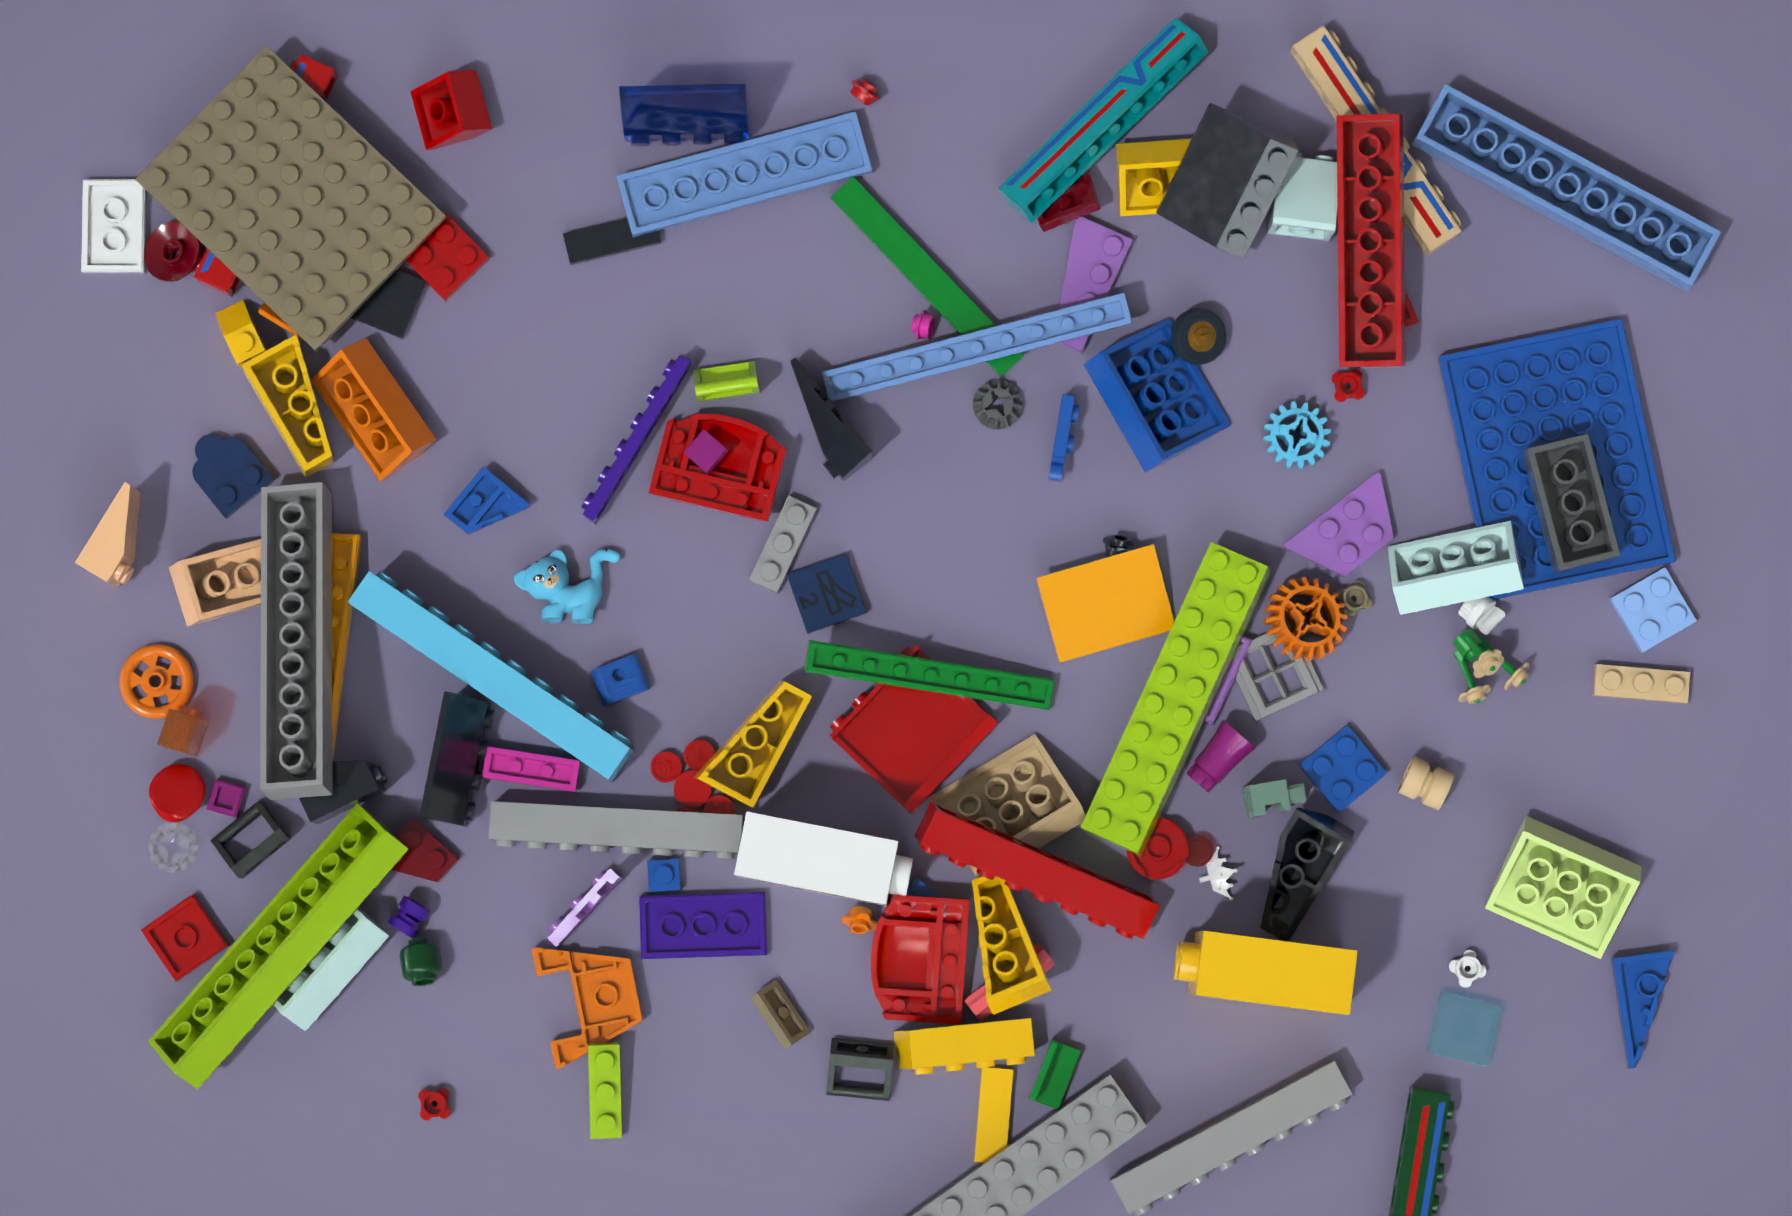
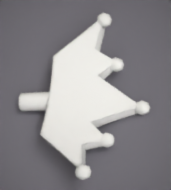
M1216 846L1215 853L1206 863L1209 875L1199 877L1200 883L1210 881L1213 891L1229 897V900L1233 901L1234 897L1229 895L1227 889L1232 888L1234 884H1229L1225 881L1233 873H1237L1238 869L1235 868L1233 870L1221 866L1227 859L1218 858L1220 847Z

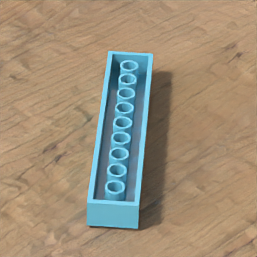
M368 571L348 600L349 604L611 782L615 780L634 752L628 747L631 741L615 730L611 734L604 731L602 728L605 724L589 712L583 717L576 712L579 708L577 704L562 694L558 699L551 695L553 688L536 676L533 681H530L525 677L528 671L511 659L506 664L499 659L502 654L483 641L480 646L474 643L473 640L476 636L458 623L455 628L449 626L447 623L450 618L433 606L428 611L421 607L424 603L421 598L406 588L402 593L396 590L398 583L381 571L377 575Z

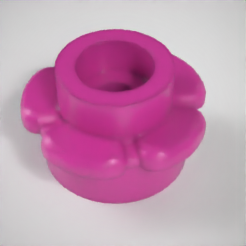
M923 310L920 315L916 314L914 316L911 331L915 333L917 340L923 338L931 339L936 328V316L928 314L927 310Z

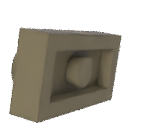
M777 980L750 996L752 1002L784 1050L811 1033Z

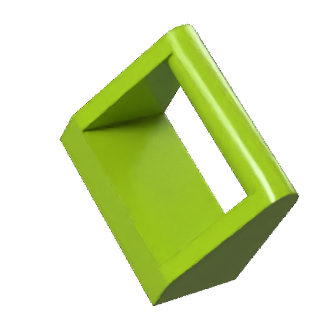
M755 361L693 370L698 402L760 393Z

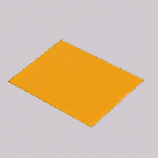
M1154 544L1036 578L1059 663L1168 632L1174 624Z

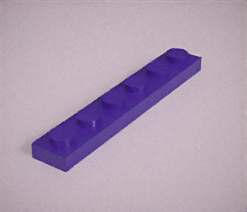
M679 355L676 361L671 359L662 374L666 377L660 388L655 386L646 400L650 405L644 414L639 412L630 426L634 431L628 441L622 439L614 452L617 459L612 467L607 465L598 478V482L601 485L596 493L590 492L584 500L581 508L585 510L582 514L585 519L596 524L692 366L690 360Z

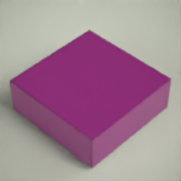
M703 430L685 450L684 454L709 474L729 450L706 430Z
M215 779L206 809L238 818L247 788Z

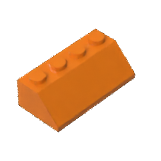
M367 338L342 348L310 380L380 482L420 456L437 440Z

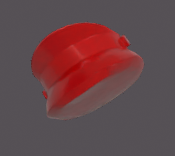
M172 764L163 768L154 776L149 786V799L153 808L163 820L172 823L181 822L189 818L202 806L205 797V783L202 775L195 768L185 764Z

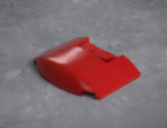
M690 415L691 417L675 422V419L668 420L648 493L680 503H688L738 515L743 518L768 522L787 449L782 444L779 445L765 430L730 416ZM703 430H706L729 450L709 474L684 454L685 450Z
M894 894L890 898L891 902L878 920L871 949L873 991L875 998L877 997L882 1009L885 1011L882 1012L885 1020L961 1025L970 899Z

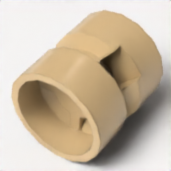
M1413 756L1402 777L1397 793L1413 800L1421 797L1422 804L1439 811L1450 790L1455 774L1440 767L1432 770L1430 769L1429 762Z

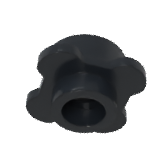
M1112 535L1111 538H1103V543H1106L1105 555L1108 557L1135 550L1133 542L1126 536Z

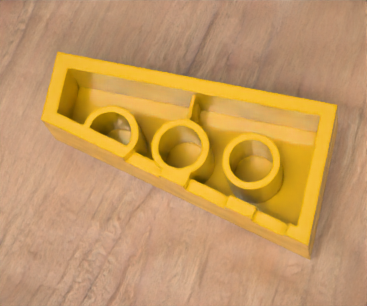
M296 334L243 363L242 369L303 475L307 478L331 465L333 458Z
M779 681L699 770L694 778L754 808L812 696L785 681Z
M981 876L972 880L979 928L978 936L983 961L982 968L986 986V1001L992 1014L995 1015L1050 992L1052 989L1011 889L1004 884L1005 880L995 876L993 880Z
M1031 1018L893 1031L897 1069H915V1075L934 1073V1067L945 1066L946 1071L965 1070V1063L976 1062V1068L994 1067L995 1060L1006 1059L1007 1065L1026 1063L1025 1057L1035 1056Z

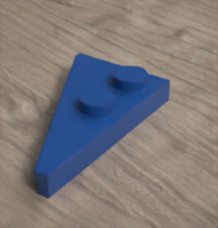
M1673 950L1611 958L1627 1068H1636L1638 1060L1641 1058L1644 1049L1643 1044L1658 1006V998L1665 984L1664 980L1670 961H1672L1674 956Z

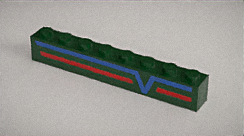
M1409 1087L1389 1216H1431L1432 1213H1437L1439 1195H1435L1436 1183L1442 1182L1444 1174V1164L1440 1163L1441 1152L1447 1151L1449 1143V1132H1445L1447 1119H1452L1454 1112V1101L1450 1100L1451 1094Z

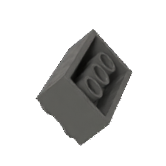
M1584 434L1526 449L1522 456L1553 574L1619 557L1620 552L1589 435Z

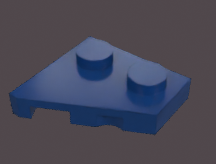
M483 466L443 515L469 535L528 509L530 504Z

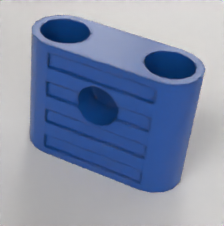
M637 653L591 671L604 707L651 689Z

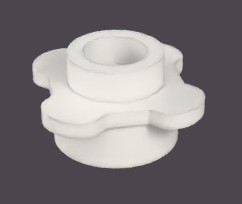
M1466 950L1461 958L1452 960L1449 963V970L1456 974L1459 978V985L1462 987H1470L1472 981L1486 975V967L1480 964L1476 959V953L1472 950ZM1465 966L1470 967L1469 972L1465 971Z

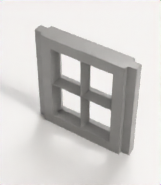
M1288 623V624H1286V625H1287V627H1288V629H1289V631H1290V630H1291V623ZM1264 634L1253 639L1246 653L1247 655L1260 649L1269 671L1254 677L1244 658L1235 677L1255 721L1324 690L1311 661L1306 662L1303 655L1300 659L1293 660V651L1291 650L1288 653L1290 661L1277 667L1274 666L1265 646L1277 639L1275 634L1272 636ZM1243 644L1237 647L1233 655L1234 661H1236ZM1294 666L1303 688L1288 694L1278 673ZM1273 676L1282 697L1266 704L1257 683Z

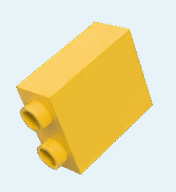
M1198 931L1195 932L1194 943L1178 942L1173 980L1189 982L1188 995L1350 1015L1358 951Z

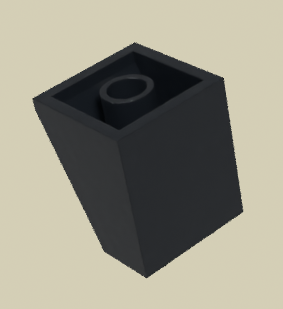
M366 760L333 761V795L302 797L299 800L309 821L320 824L353 808L357 803L361 804L386 792L384 784L388 780L382 767Z

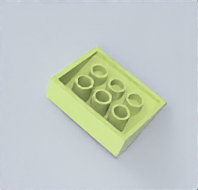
M1526 816L1510 847L1487 900L1485 909L1601 959L1641 882L1642 866Z

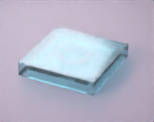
M1441 991L1426 1052L1489 1068L1503 1006Z

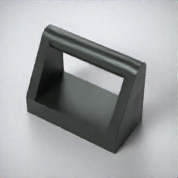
M258 800L210 841L238 878L243 879L292 838L264 804ZM262 814L274 833L237 862L224 845Z
M832 1038L826 1095L889 1101L895 1044ZM835 1066L886 1070L884 1088L834 1083Z

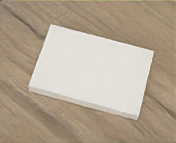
M83 179L82 273H145L144 249L146 245L147 191L135 179Z

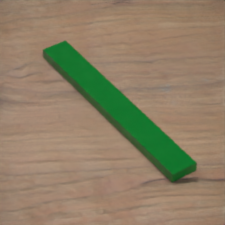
M854 177L850 178L830 197L839 209L960 335L995 327V324ZM1018 353L987 361L986 363L1000 377H1003L1024 355Z
M815 640L808 641L804 665L805 672L1050 710L1055 683L1053 678Z

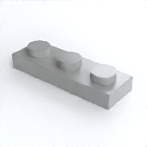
M788 495L750 576V582L778 594L817 508Z

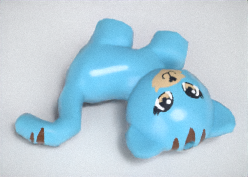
M610 548L598 549L589 558L591 578L577 585L570 586L568 585L569 572L566 568L568 562L566 554L561 549L555 550L548 557L541 558L532 563L527 570L517 572L514 575V582L520 589L528 591L534 599L550 602V604L542 609L541 620L543 622L561 623L563 614L571 613L572 623L591 624L593 622L594 610L600 603L603 595L602 582L604 574L601 563L603 560L616 563L620 560L621 556L618 551Z

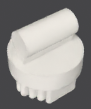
M1490 597L1465 601L1458 612L1466 620V624L1473 629L1479 628L1485 635H1488L1505 617L1504 611L1495 607L1496 602Z

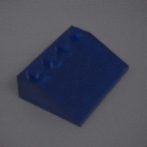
M746 84L619 86L624 138L626 142H631L632 146H648L650 141H662V145L675 146L680 145L682 140H693V144L708 145L712 143V140H724L725 144H736L743 142V139H749V102Z

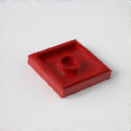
M195 894L190 895L141 929L175 982H178L229 946Z

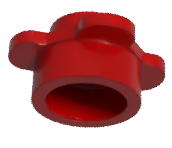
M863 78L861 81L856 79V81L853 80L851 82L854 86L850 93L862 103L870 106L874 100H880L881 97L876 93L878 88L870 81Z
M1354 369L1343 374L1335 372L1332 375L1331 381L1335 384L1336 392L1334 398L1336 401L1344 402L1350 398L1356 400L1363 398L1365 391L1361 388L1362 373L1359 370ZM1349 383L1351 388L1347 389L1345 384Z
M439 1088L438 1091H429L427 1089L420 1091L418 1094L422 1109L419 1113L420 1117L426 1121L432 1117L448 1118L451 1114V1109L447 1103V1099L450 1096L449 1091L446 1088ZM433 1101L437 1102L438 1105L436 1107L432 1106Z

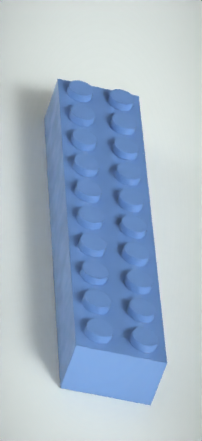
M1446 84L1440 91L1412 143V146L1684 292L1693 286L1721 234V231Z

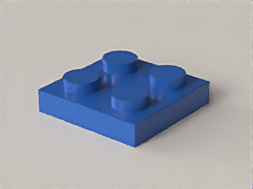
M1348 725L1298 764L1337 813H1340L1388 774Z

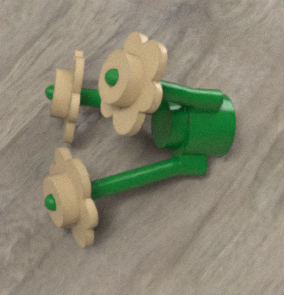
M1474 629L1464 631L1453 641V645L1457 649L1453 655L1459 662L1469 687L1467 692L1459 695V702L1468 701L1469 704H1478L1486 698L1485 694L1491 691L1489 684L1476 687L1466 659L1470 662L1476 661L1472 666L1474 669L1473 674L1476 678L1494 674L1501 665L1512 676L1505 683V690H1508L1512 685L1518 688L1521 684L1526 683V679L1529 676L1526 671L1530 664L1526 662L1519 669L1515 670L1504 660V657L1501 655L1502 652L1499 649L1494 650L1482 636L1479 637Z

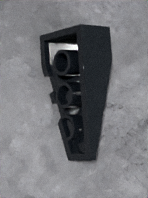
M1299 807L1296 808L1280 835L1260 928L1282 941L1289 942L1349 846L1354 830L1326 814Z

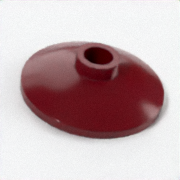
M179 221L162 224L152 232L145 245L144 262L147 270L152 276L164 282H174L183 279L194 269L199 260L201 251L200 241Z

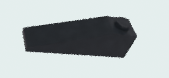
M795 357L790 361L821 451L826 459L823 466L833 479L839 476L842 481H845L872 460V451L848 420L843 421L841 419V414L834 403L827 396L824 397L822 395L821 388Z

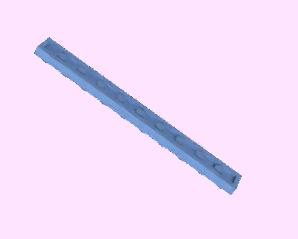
M1125 293L824 371L822 375L828 398L835 402L1132 324Z

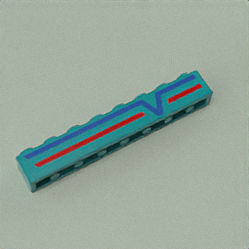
M1175 17L1124 68L1120 69L1101 90L1097 91L1079 111L1074 113L1071 119L1032 154L1016 172L1005 180L998 189L1008 204L1030 223H1033L1209 53L1201 37Z

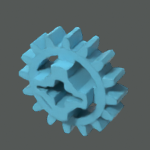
M1295 401L1290 403V410H1287L1283 405L1279 406L1280 415L1271 413L1269 419L1273 424H1265L1263 428L1265 431L1270 432V435L1262 439L1263 442L1271 444L1266 453L1272 454L1275 452L1277 456L1274 462L1277 464L1282 459L1285 460L1286 469H1289L1292 463H1296L1298 470H1302L1305 461L1312 467L1315 465L1314 456L1322 459L1325 455L1320 448L1330 446V442L1325 440L1324 436L1330 435L1331 429H1323L1322 426L1326 423L1327 418L1318 419L1316 417L1319 412L1318 408L1312 412L1307 411L1308 403L1306 402L1301 409L1297 408ZM1296 416L1294 422L1289 425L1279 424L1287 417ZM1308 420L1315 426L1317 433L1311 432L1307 425ZM1300 423V435L1304 439H1300L1293 449V436L1289 435V433H1293ZM1276 437L1283 440L1287 447L1286 452L1280 448ZM1305 446L1314 447L1308 454L1297 456L1301 448Z

